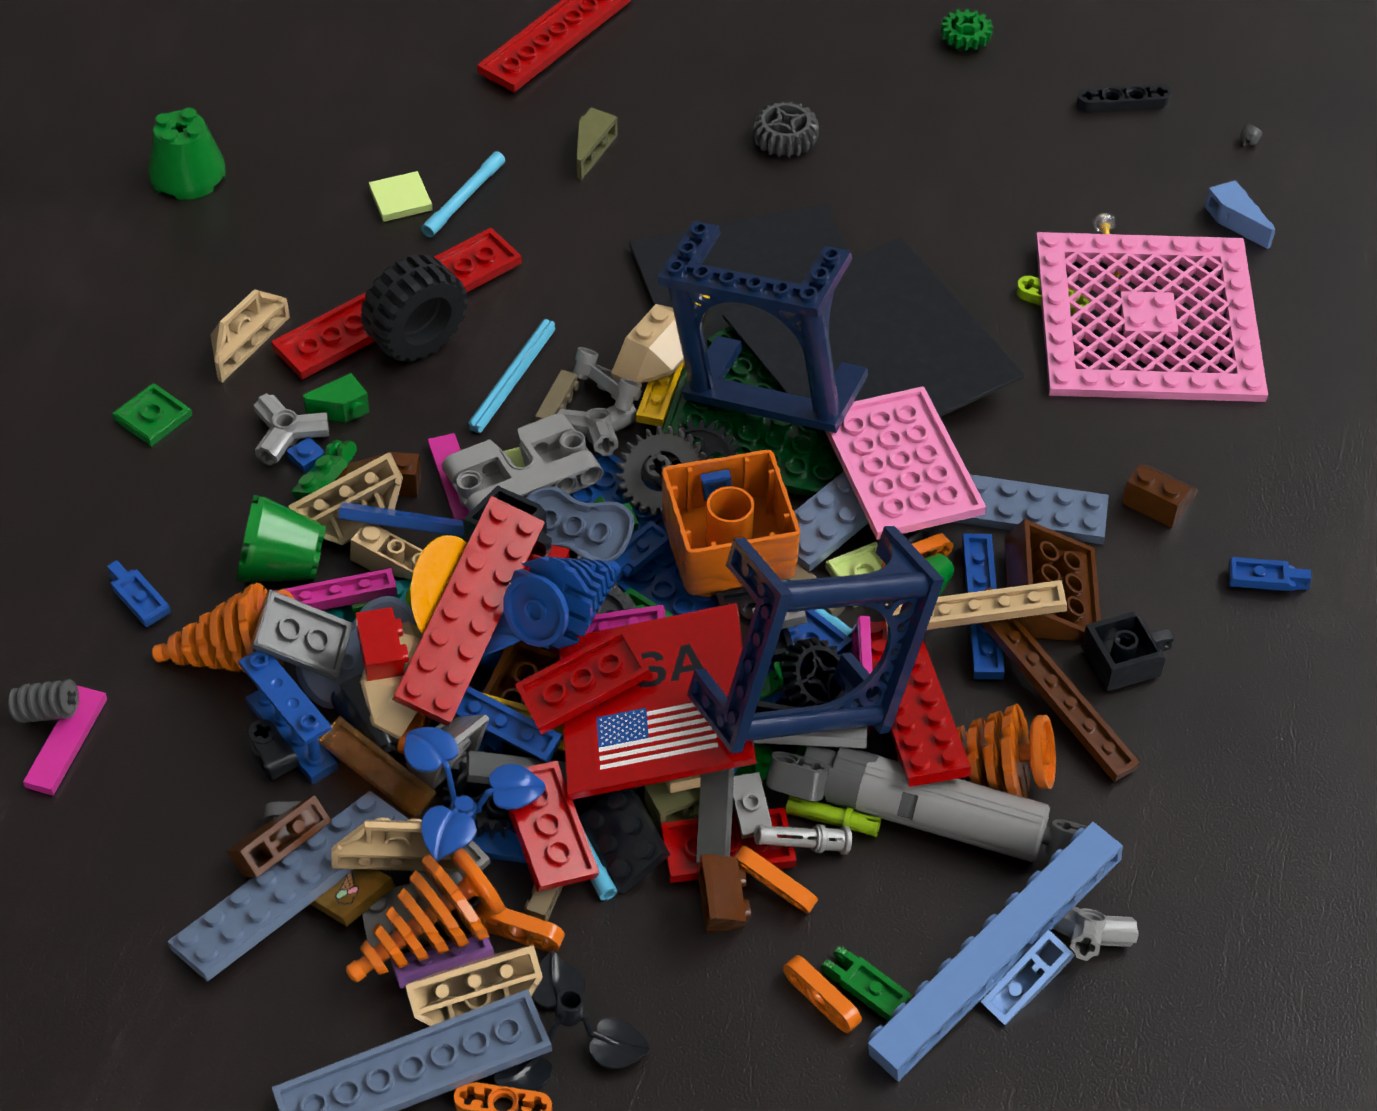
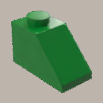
M352 373L303 394L305 414L327 412L328 420L347 423L370 412L368 393Z

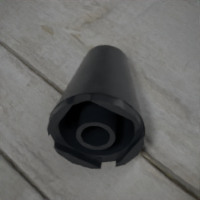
M362 674L356 675L340 685L342 690L337 695L334 691L332 692L330 698L332 705L348 726L353 727L358 732L364 746L374 758H381V760L390 759L398 753L399 739L371 725V714L366 705L360 683Z

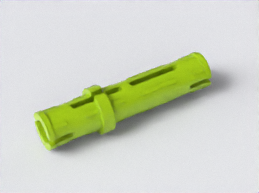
M792 795L789 796L786 805V814L799 816L840 828L848 826L852 831L874 837L878 836L881 826V817L856 812L851 807L847 809Z

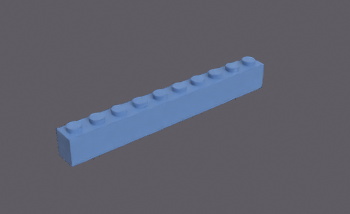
M1092 822L1086 829L1080 828L1072 836L1070 844L1064 850H1057L1050 858L1049 865L1042 872L1040 870L1036 871L1029 878L1027 887L1020 894L1018 892L1013 893L1006 901L1005 908L998 915L992 914L985 921L982 927L983 930L976 937L970 936L964 941L960 948V953L953 959H946L940 965L937 971L938 974L930 982L925 980L915 991V997L908 1004H900L893 1012L892 1019L884 1027L880 1025L870 1034L868 1038L869 1056L899 1082L1014 967L1048 929L1051 930L1121 861L1123 845L1095 822Z

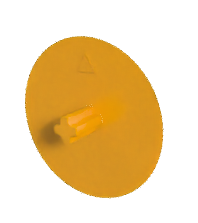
M446 535L433 540L423 550L415 565L411 582V605L415 621L423 635L468 544L457 536Z

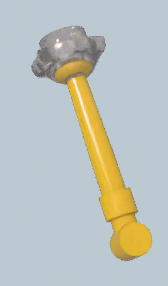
M1107 213L1099 214L1092 220L1093 230L1096 232L1110 234L1109 231L1116 227L1115 217ZM1117 270L1113 274L1115 277L1120 276Z

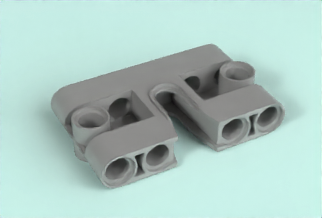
M561 413L551 415L517 429L521 442L519 446L526 467H516L508 455L490 439L447 456L442 463L443 471L458 493L460 504L467 508L469 512L497 485L525 498L531 492L542 487H557L571 494L594 485L602 478L604 472L593 454L586 447L584 434L576 431L568 418Z

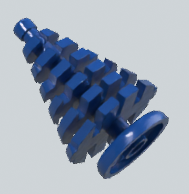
M548 556L521 563L529 567L530 570L518 569L513 573L510 580L511 584L507 587L503 598V611L507 623L515 635L529 645L547 649L554 646L560 649L577 644L580 640L577 636H585L601 604L615 582L613 581L619 576L621 572L619 564L615 561L607 562L604 560Z

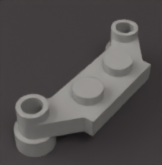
M579 347L575 356L577 361L573 373L577 374V378L587 380L590 377L598 383V388L612 394L611 398L616 400L614 404L616 408L630 411L634 400L639 401L642 392L640 390L641 384L627 378H621L619 381L611 377L612 370L596 364L599 356L597 352Z

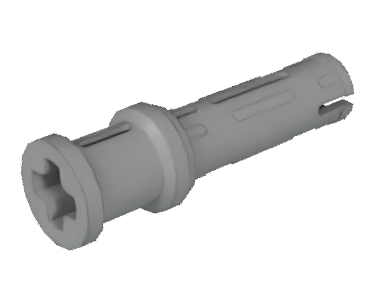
M818 824L809 829L757 825L754 832V840L756 845L811 848L816 853H823L824 850L839 851L841 855H847L852 846V833L848 826L833 829L825 828L824 825ZM777 835L797 836V838H778ZM829 838H834L835 841H829Z

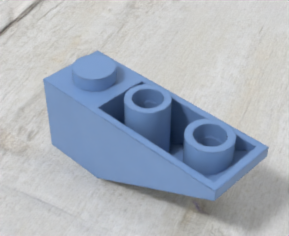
M1236 180L1209 188L1205 208L1217 223L1267 249L1271 247L1275 234L1274 225L1265 217L1259 206L1251 200L1247 192L1242 189Z

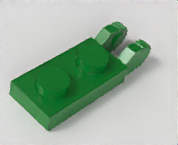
M333 440L328 444L325 455L316 460L311 470L300 478L299 483L291 491L295 499H302L334 482L348 466L353 456H355L356 444L352 441L342 443L340 440Z
M838 946L833 953L837 961L848 969L847 971L828 959L820 966L822 972L835 983H839L841 987L888 1022L892 1019L893 1012L900 1004H908L912 1000V995L862 957L858 958L844 947Z

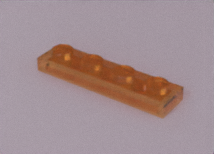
M340 716L331 725L332 730L319 738V743L413 818H417L434 799L436 792Z

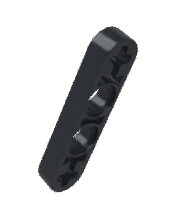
M1159 84L1086 88L1079 91L1076 106L1084 112L1165 108L1170 103L1172 93L1170 88ZM1131 96H1137V97H1140L1141 99H1134V98H1131ZM1108 97H1112V98H1115V99H1117V100L1114 101V100H1109V99H1107V98H1108Z

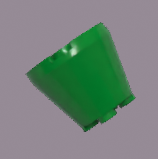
M185 108L180 111L157 115L153 128L148 165L149 178L153 188L158 193L165 192L176 195V199L179 200L196 199L213 192V187L221 179H225L226 166L224 157L203 118L193 108Z
M253 495L236 581L264 583L315 580L326 526L320 525L321 523L271 499Z

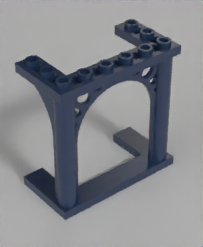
M693 221L657 277L659 286L668 287L688 378V383L682 391L683 398L689 401L837 433L868 377L867 367L841 362L834 373L830 347L829 321L833 294L852 261L851 251L824 246L802 284L702 265L721 234L719 225ZM700 294L708 295V296H710V299H709V298H705V297H703V296L700 295ZM738 302L758 307L778 318L792 331L802 347L811 398L725 380L724 378L742 350L741 341L716 336L707 350L702 329L704 313L712 306L720 303ZM783 311L791 312V313H796V314H794V315H787V314H785Z
M884 526L875 552L886 564L882 569L867 574L781 581L745 537L733 539L726 566L757 604L728 697L706 669L694 670L687 693L689 699L731 754L742 752L747 741L871 725L879 734L890 733L944 582L943 577L895 526ZM902 604L900 613L893 615L894 611ZM867 606L882 613L887 623L888 637L885 650L874 670L869 674L852 653H842L833 679L843 689L844 695L822 705L755 713L787 612Z

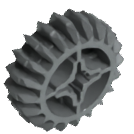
M781 101L780 104L772 102L771 106L764 105L763 110L757 111L752 123V135L756 145L761 146V151L768 150L769 155L775 153L778 154V157L787 155L789 158L790 155L794 154L799 157L801 152L807 153L808 149L813 148L815 142H817L819 123L815 113L810 112L809 107L803 108L802 103L795 105L792 101L790 103Z

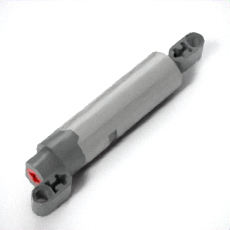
M808 746L804 757L783 751L774 752L771 756L766 779L767 787L778 792L810 801H819L825 796L826 803L843 808L851 807L857 812L881 817L884 820L1028 862H1034L1037 859L1042 844L1046 845L1045 853L1052 857L1057 850H1064L1070 844V840L1077 830L1088 827L1063 819L1054 820L1051 827L1047 826L1050 812L1048 804L962 779L909 787L901 762L854 748L840 747L838 751L824 746Z

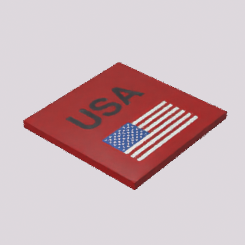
M736 603L586 633L584 637L581 635L577 636L580 639L577 644L559 649L560 661L625 627L652 674V677L563 723L567 793L570 800L757 764L754 741L745 742L742 752L731 754L687 696L694 670L706 669L728 697L743 649L739 610Z

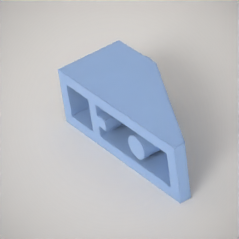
M1048 929L982 999L981 1003L1006 1025L1074 958V953Z

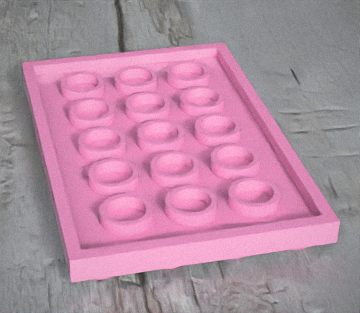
M924 386L855 401L837 433L825 431L877 540L880 539L884 526H895L904 534L985 515L986 505Z

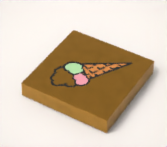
M354 869L310 903V905L348 926L393 889L395 884L390 876L379 870Z

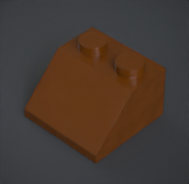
M1139 464L1127 480L1122 504L1172 528L1196 496L1198 489L1154 467Z
M702 854L697 868L705 933L744 929L747 922L746 919L751 918L749 899H743L742 887H746L744 867L739 868L738 858Z

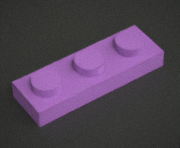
M471 933L465 936L469 941V945L460 948L450 939L445 941L449 951L438 954L431 946L425 947L424 949L429 958L418 961L412 952L405 953L403 955L409 965L401 968L397 967L390 958L400 989L404 988L405 984L430 974L494 955L489 938L478 941Z

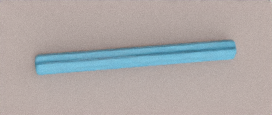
M544 319L468 422L471 432L474 431L479 434L489 423L555 331V323L553 321Z

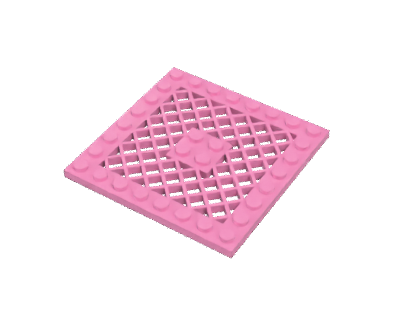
M1037 232L1036 250L1038 273L1041 282L1040 294L1042 295L1041 308L1049 396L1266 402L1268 391L1244 238ZM1077 261L1078 263L1083 265V267L1079 269L1076 266H1074L1073 263ZM1103 262L1110 267L1105 270L1099 264ZM1129 263L1135 268L1133 270H1130L1124 265ZM1156 264L1161 269L1157 271L1151 265ZM1181 264L1187 270L1183 272L1177 266ZM1207 265L1208 267L1213 269V271L1208 272L1203 267ZM1116 270L1117 273L1123 276L1120 280L1113 275ZM1091 271L1092 273L1097 275V277L1093 279L1090 276H1088L1087 273ZM1141 273H1144L1149 278L1147 280H1144L1139 275ZM1169 273L1176 279L1171 281L1165 275ZM1195 274L1199 278H1201V280L1198 282L1191 276ZM1079 280L1085 286L1080 288L1075 284V282ZM1105 281L1109 285H1111V287L1107 289L1103 285H1101V283ZM1132 282L1137 288L1132 289L1127 284ZM1157 282L1164 288L1159 290L1153 285ZM1183 283L1190 289L1185 291L1179 285ZM1210 284L1216 290L1212 292L1205 286ZM1068 288L1077 292L1069 297ZM1093 290L1099 296L1094 298L1089 292ZM1117 291L1121 292L1120 297L1115 295ZM1198 293L1204 299L1200 301L1194 295ZM1080 295H1082L1091 302L1082 307L1076 303V299L1078 297L1079 300ZM1107 300L1108 302L1113 304V306L1111 308H1108L1106 305L1103 304V302ZM1187 303L1193 308L1187 310L1182 304ZM1212 303L1219 309L1217 311H1214L1213 309L1208 307V305ZM1070 305L1077 309L1073 316L1070 314ZM1096 310L1101 315L1097 318L1090 312ZM1200 312L1205 317H1207V319L1203 321L1196 315ZM1083 319L1087 323H1089V325L1084 327L1078 321ZM1110 320L1115 326L1111 328L1104 322ZM1187 322H1189V323L1192 324L1195 328H1194L1193 330H1191V329H1189L1188 327H1186L1184 324L1187 323ZM1216 323L1222 329L1218 331L1210 325ZM1095 329H1097L1098 331L1103 333V335L1101 337H1098L1092 332ZM1072 330H1073L1074 332H1076L1077 334L1073 336V335H1072ZM1203 332L1210 338L1206 341L1199 334ZM1178 333L1183 336L1180 340L1177 338ZM1085 339L1091 344L1086 347L1080 341ZM1111 339L1118 345L1113 348L1106 342ZM1138 340L1145 346L1140 349L1133 343ZM1165 341L1171 347L1166 349L1160 343ZM1192 342L1198 348L1193 350L1186 344ZM1219 343L1224 349L1220 351L1213 345ZM1097 349L1105 353L1102 358L1094 353ZM1074 350L1079 354L1074 356ZM1126 350L1129 353H1131L1132 356L1130 358H1127L1121 352ZM1152 350L1153 352L1158 354L1159 357L1154 359L1147 353H1149ZM1179 351L1186 357L1182 360L1175 353ZM1206 352L1213 358L1211 360H1207L1205 357L1202 356V354ZM1088 359L1093 365L1088 367L1082 361ZM1113 359L1120 365L1115 368L1108 362ZM1140 360L1147 366L1143 369L1136 362ZM1167 361L1174 367L1172 369H1168L1166 366L1163 365V363ZM1195 362L1201 368L1196 370L1189 364ZM1220 362L1224 366H1226L1227 369L1223 371L1216 365Z

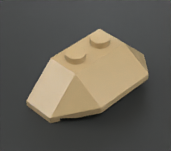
M254 289L219 322L211 333L218 381L223 383L290 318L286 298Z
M655 304L624 340L611 372V377L619 381L621 378H627L642 385L643 382L654 381L674 373L684 359L673 308Z
M388 452L288 506L290 509L321 523L320 525H325V540L344 545L351 541L364 522L340 519L338 515L342 503L347 502L395 510L403 477L392 454Z
M410 622L402 623L403 636L399 637L400 644H406L409 662L404 663V674L423 637L419 628ZM364 670L360 683L366 705L371 714V725L396 739L401 738L417 713L392 700L403 676L367 681Z
M384 817L365 820L332 847V868L425 871L421 861L427 853H430L422 837V820L414 818L407 821H395ZM451 854L438 862L445 872H458L451 859Z
M534 945L490 955L430 974L405 984L414 1018L429 1026H433L527 989L532 997L543 976Z

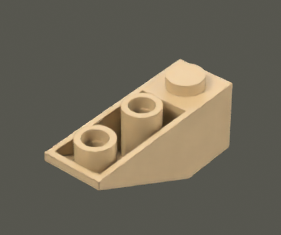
M364 523L351 539L350 560L372 572L391 568L394 577L412 580L415 565L423 550L375 524Z

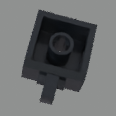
M498 485L463 518L464 541L468 543L490 497L493 496L544 521L543 528L531 553L546 557L552 551V538L546 535V512L542 506Z
M1133 611L1087 624L1081 647L1108 692L1161 676L1165 663V657L1162 652L1171 649L1174 637L1169 629L1155 632L1149 631L1140 615Z

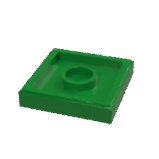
M155 383L148 386L112 413L113 419L151 447L193 416L191 408Z

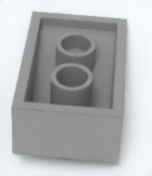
M486 714L455 717L449 727L441 723L435 727L448 732L458 744V756L453 760L447 761L451 769L459 770V762L461 761L467 763L469 750L478 751L490 720ZM406 762V766L430 792L445 781L446 774L442 765L436 771L421 772L412 768Z

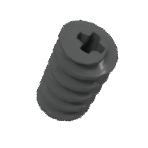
M71 679L64 680L63 682L58 680L52 683L49 681L42 684H23L20 688L11 689L8 699L9 711L11 716L20 723L71 718L76 713L79 705L78 687Z

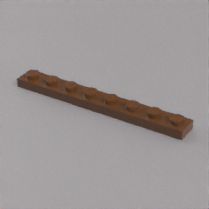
M1017 618L980 623L1113 782L1138 769L1140 765L1138 759Z

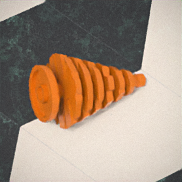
M259 583L249 585L244 589L243 593L240 592L229 598L227 603L223 602L217 605L212 612L199 616L198 624L194 622L183 627L182 635L181 631L175 632L169 636L167 644L155 645L152 648L154 660L156 662H164L171 658L172 662H175L177 665L192 664L193 667L209 666L211 669L224 670L226 668L228 671L240 672L242 670V672L246 673L239 665L238 660L256 651V649L250 646L268 590L266 588L263 589V585ZM286 589L275 591L295 600ZM274 657L283 666V660Z
M1018 703L1007 707L1004 715L1001 710L989 714L986 719L987 723L984 718L973 720L967 732H965L964 725L956 727L971 766V776L958 779L969 782L971 779L972 783L1027 798L1031 781L1029 770L1032 769L1033 778L1038 788L1052 789L1056 773V751L1053 728L1048 715L1034 717L1030 728V738H1028L1029 732L1026 718H1024V713Z
M463 848L451 854V859L463 878L458 884L453 882L430 854L427 853L421 864L442 897L439 898L427 881L415 870L409 881L426 908L422 910L408 891L403 888L397 898L411 920L406 923L393 906L390 905L385 912V916L395 931L389 935L381 924L377 923L372 932L379 943L372 948L368 941L365 940L360 947L364 956L357 961L354 960L346 967V973L352 981H361L373 969L378 975L389 972L383 963L389 958L399 968L409 965L400 951L405 946L418 961L429 958L424 947L417 939L421 934L438 954L449 951L445 941L434 926L436 923L439 924L458 948L469 945L468 939L450 913L452 911L476 940L482 941L489 938L486 928L480 922L481 920L468 900L476 896L485 908L494 915L504 911L505 906L488 878Z

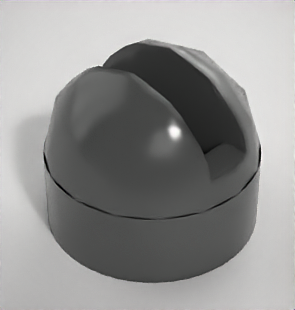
M1247 124L1241 132L1242 143H1245L1246 140L1249 141L1248 146L1255 145L1260 140L1263 132L1259 128Z

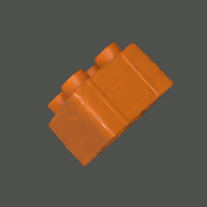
M771 450L694 461L663 468V522L680 578L688 594L712 597L719 591L743 587L726 566L734 538L745 537L781 581L788 580L795 575L801 531L795 512L792 509L787 489L783 483L780 468ZM729 469L732 486L716 489L709 495L707 501H704L700 474Z

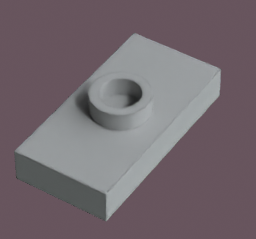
M759 772L734 776L733 807L741 839L754 837L757 825L772 826Z

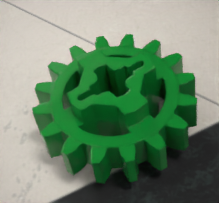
M956 9V14L949 12L948 17H943L940 33L942 34V39H948L947 44H955L956 49L963 46L965 50H968L969 47L977 50L978 45L985 47L986 42L991 41L993 25H991L992 20L986 19V14L979 15L978 10L971 13L969 9H965V12Z

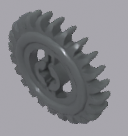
M657 426L655 436H653L649 429H646L647 439L645 440L636 434L637 446L627 442L631 453L620 452L626 463H616L617 467L624 472L617 473L615 476L618 480L625 481L622 484H618L617 487L620 491H627L622 495L623 499L627 501L632 500L630 502L631 507H639L641 514H645L649 509L652 517H655L659 510L663 514L662 491L651 490L644 483L643 471L645 465L646 472L653 482L658 486H662L658 461L663 466L662 471L663 468L673 465L662 454L674 455L680 460L681 464L701 461L706 458L704 452L698 453L701 449L699 442L692 445L694 437L691 434L684 439V431L679 429L675 435L674 429L671 426H668L666 434H664L660 426Z

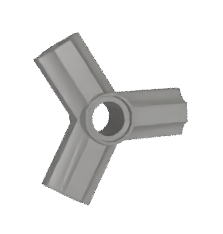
M267 393L260 396L253 405L255 413L270 428L255 449L256 457L267 465L272 466V464L278 463L287 448L296 444L299 439L329 436L327 412L296 415L294 411L286 409L274 395H268Z
M632 404L630 411L620 410L613 405L607 409L593 408L587 412L560 409L558 413L564 414L575 430L587 437V440L592 443L594 451L599 452L602 456H609L618 448V439L615 432L634 424L637 410Z
M1075 906L1052 928L1070 937V949L1074 951L1077 959L1088 961L1093 956H1098L1100 945L1131 947L1133 943L1137 942L1139 935L1137 921L1132 917L1106 916L1096 910L1079 909Z

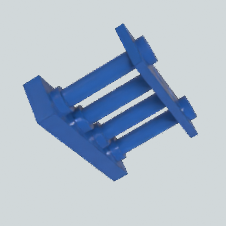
M256 650L238 660L241 668L258 687L256 692L246 697L247 705L259 720L267 719L275 724L284 740L294 750L299 761L298 768L313 785L338 770V762L319 740V737L332 730V726L274 656Z

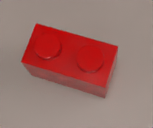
M393 607L355 613L356 630L366 680L373 681L403 676L404 663L409 662L406 644H400L399 637L403 636L401 618L395 619Z

